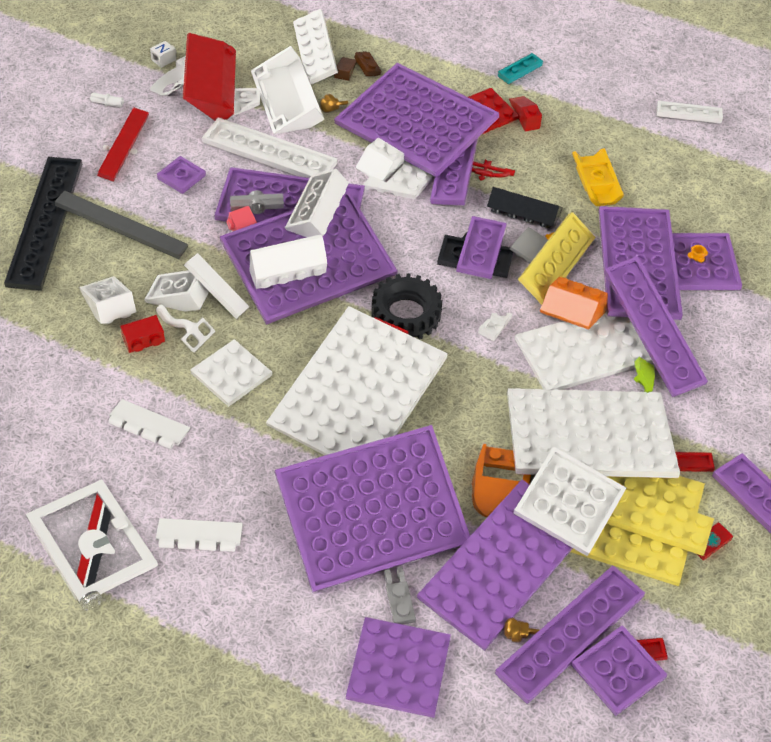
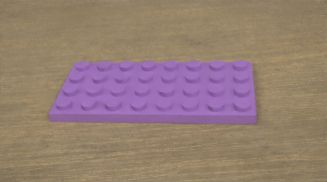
M230 167L214 215L215 220L227 222L229 212H232L230 196L249 195L250 192L255 190L261 191L264 194L283 193L284 208L265 209L260 214L253 213L257 223L295 209L310 178ZM349 183L346 191L349 190L358 207L361 208L365 186Z
M600 206L599 223L603 270L638 256L673 320H682L683 312L669 210ZM604 273L605 292L608 293L607 316L628 317Z
M523 479L417 594V598L484 651L503 631L506 620L515 617L573 549L513 513L530 486Z

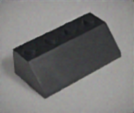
M492 187L487 207L491 208V212L498 214L501 211L507 212L508 217L517 219V216L524 217L523 221L532 224L534 221L541 222L540 226L549 229L551 226L555 227L563 209L561 206L497 187Z

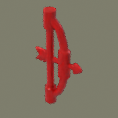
M486 159L484 164L473 161V166L481 168L472 167L471 171L481 175L479 176L480 181L485 179L484 176L502 178L514 176L515 170L491 166L492 161H487ZM489 170H493V171H497V172H502V173H493L492 171H489Z

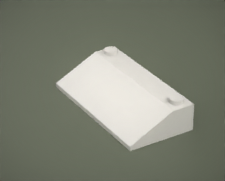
M291 46L251 70L256 87L260 88V98L274 134L311 128L325 120L301 59Z

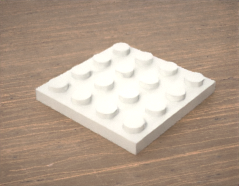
M553 447L513 513L588 556L625 492L626 487Z

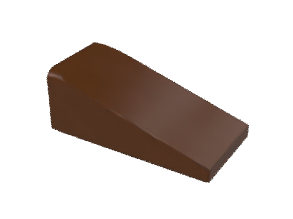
M342 57L336 65L338 73L334 74V78L350 81L357 61Z

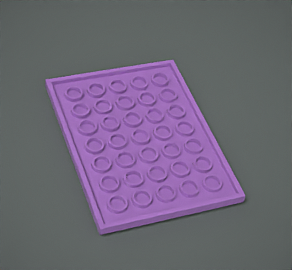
M396 63L335 117L334 121L340 127L371 143L377 138L382 139L403 152L404 161L438 177L499 118V112Z
M349 190L342 196L333 219L330 221L326 233L322 236L327 258L326 273L322 275H314L302 280H293L285 284H276L268 288H255L250 274V250L307 238L285 229L294 210L220 236V242L266 325L397 274L398 270Z
M432 425L274 471L312 593L460 547L470 537Z

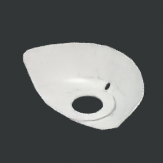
M185 64L168 71L150 87V90L159 95H168L184 85ZM175 84L169 92L163 93V89L167 85Z

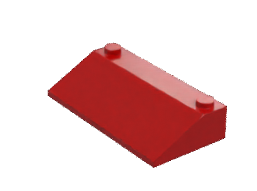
M193 33L187 34L183 99L214 121L218 117L227 120L234 114L236 50L233 46L228 45L224 41Z

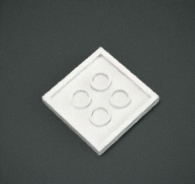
M235 339L190 369L191 374L228 407L272 376V371Z

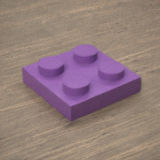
M182 156L176 158L157 173L158 180L181 194H184L206 176L204 169Z

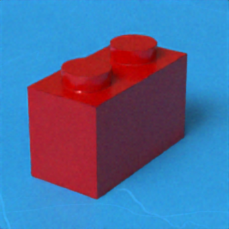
M157 315L120 326L122 338L129 353L139 352L144 348L158 346L165 342L164 330Z

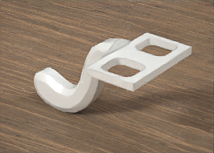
M159 305L156 308L157 314L165 323L175 328L186 329L187 333L181 340L192 352H195L215 332L204 318L194 323L186 319L173 318L163 305ZM201 323H205L210 329L206 336L198 329ZM190 334L198 340V344L194 348L186 341Z

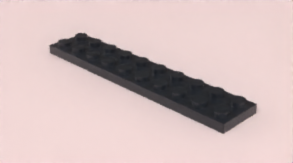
M48 156L4 281L5 288L42 291L67 214L66 210L55 206V201L64 191L71 194L74 193L83 165L82 159Z

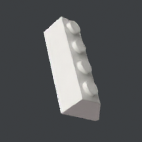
M337 169L311 175L285 229L304 237L321 234L324 236L349 182Z
M322 234L250 250V274L256 289L268 288L272 285L285 284L289 281L302 280L306 277L319 276L326 273L327 258Z

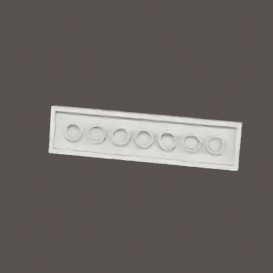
M219 117L202 137L203 143L299 177L310 178L311 175L334 169L337 164V158Z

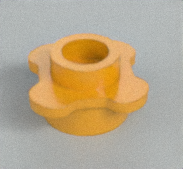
M694 245L687 256L695 261L704 262V257L708 255V251L702 245Z

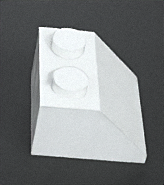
M377 138L367 146L356 169L369 177L372 175L385 182L404 164V153L382 139Z

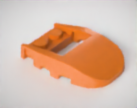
M483 444L472 478V503L479 514L488 517L520 481L482 476L483 466L515 471L513 450L487 447L486 444ZM523 474V480L529 485L531 484V475Z

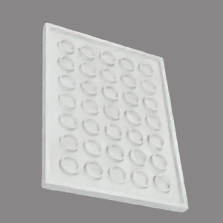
M348 306L269 417L266 424L323 455L395 436L447 359V353Z
M508 388L507 397L516 474L536 475L552 448L555 447L605 476L679 478L680 470L661 392Z

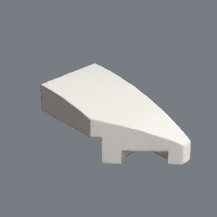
M492 313L491 318L487 319L479 327L478 334L495 341L511 320L512 313H507L506 316Z

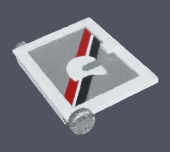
M102 479L45 506L34 505L30 507L29 513L26 514L30 526L72 595L84 611H89L100 605L102 602L100 594L158 566L156 559Z

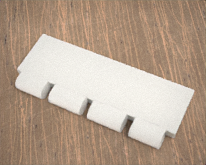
M123 399L109 414V424L118 428L124 426L125 431L137 436L142 432V438L154 443L159 439L158 444L168 449H172L174 445L178 446L190 430V427Z
M159 518L156 541H159V548H174L175 542H178V549L195 550L196 543H199V550L216 551L218 544L220 545V551L235 552V547L240 546L243 523Z

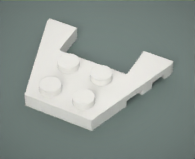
M404 161V164L387 182L371 175L363 185L365 190L374 189L380 193L389 192L394 193L395 196L416 199L433 180V175Z

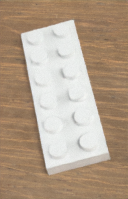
M322 10L313 11L293 21L303 67L310 84L338 73Z

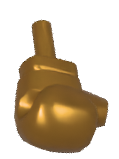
M326 94L320 101V108L325 113L338 110L340 105H348V100L339 101L332 94Z
M515 618L507 619L504 626V635L511 639L512 642H521L522 638H527L529 634H536L540 631L539 629L529 628V623L517 621Z

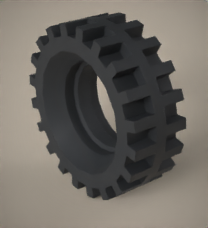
M406 273V277H401L400 274H396L395 279H391L390 276L387 277L386 283L380 282L378 289L375 288L373 291L371 317H376L405 329L410 336L418 337L419 340L423 339L424 333L428 336L432 334V328L436 330L442 312L443 300H441V292H437V286H430V280L426 279L423 281L420 275H417L416 278L410 277L411 274ZM400 300H410L421 305L423 313L416 318L404 319L393 315L390 312V306Z

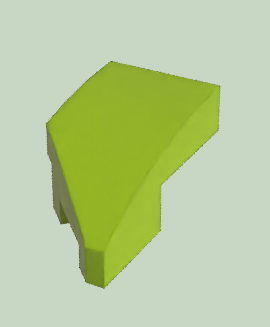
M638 357L634 361L636 372L638 373L634 380L636 383L644 386V392H652L655 379L654 365Z

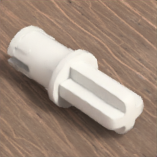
M91 93L90 96L91 102L104 104L105 106L122 108L124 104L122 97L111 96L108 93L106 95Z

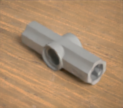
M255 190L250 192L249 195L230 196L231 211L249 206L252 213L260 214L265 209L284 208L283 193L264 194L261 191Z

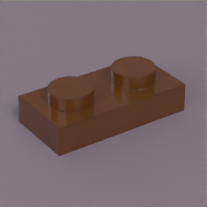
M370 52L355 53L354 58L365 76L381 75L382 71Z

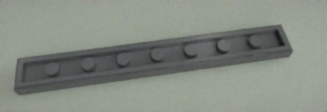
M64 191L55 201V206L176 259H180L188 248L187 243L67 191Z

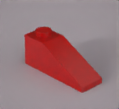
M525 96L509 98L514 111L519 115V121L524 131L540 129L542 113L537 104Z

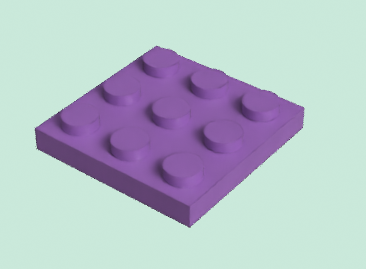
M623 625L580 655L571 664L615 716L667 677V673Z

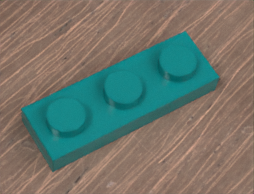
M531 53L499 70L498 77L507 84H510L541 67L543 60Z

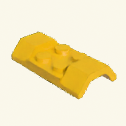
M605 148L599 150L594 156L581 157L576 151L572 152L584 190L587 191L590 201L595 206L614 205L624 197Z

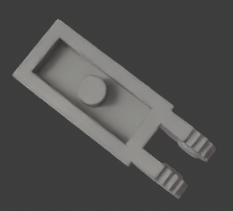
M397 568L399 583L393 584L390 570H384L386 592L393 622L402 625L415 623L416 617L403 568Z

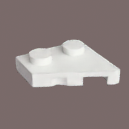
M235 88L233 115L260 105V88Z

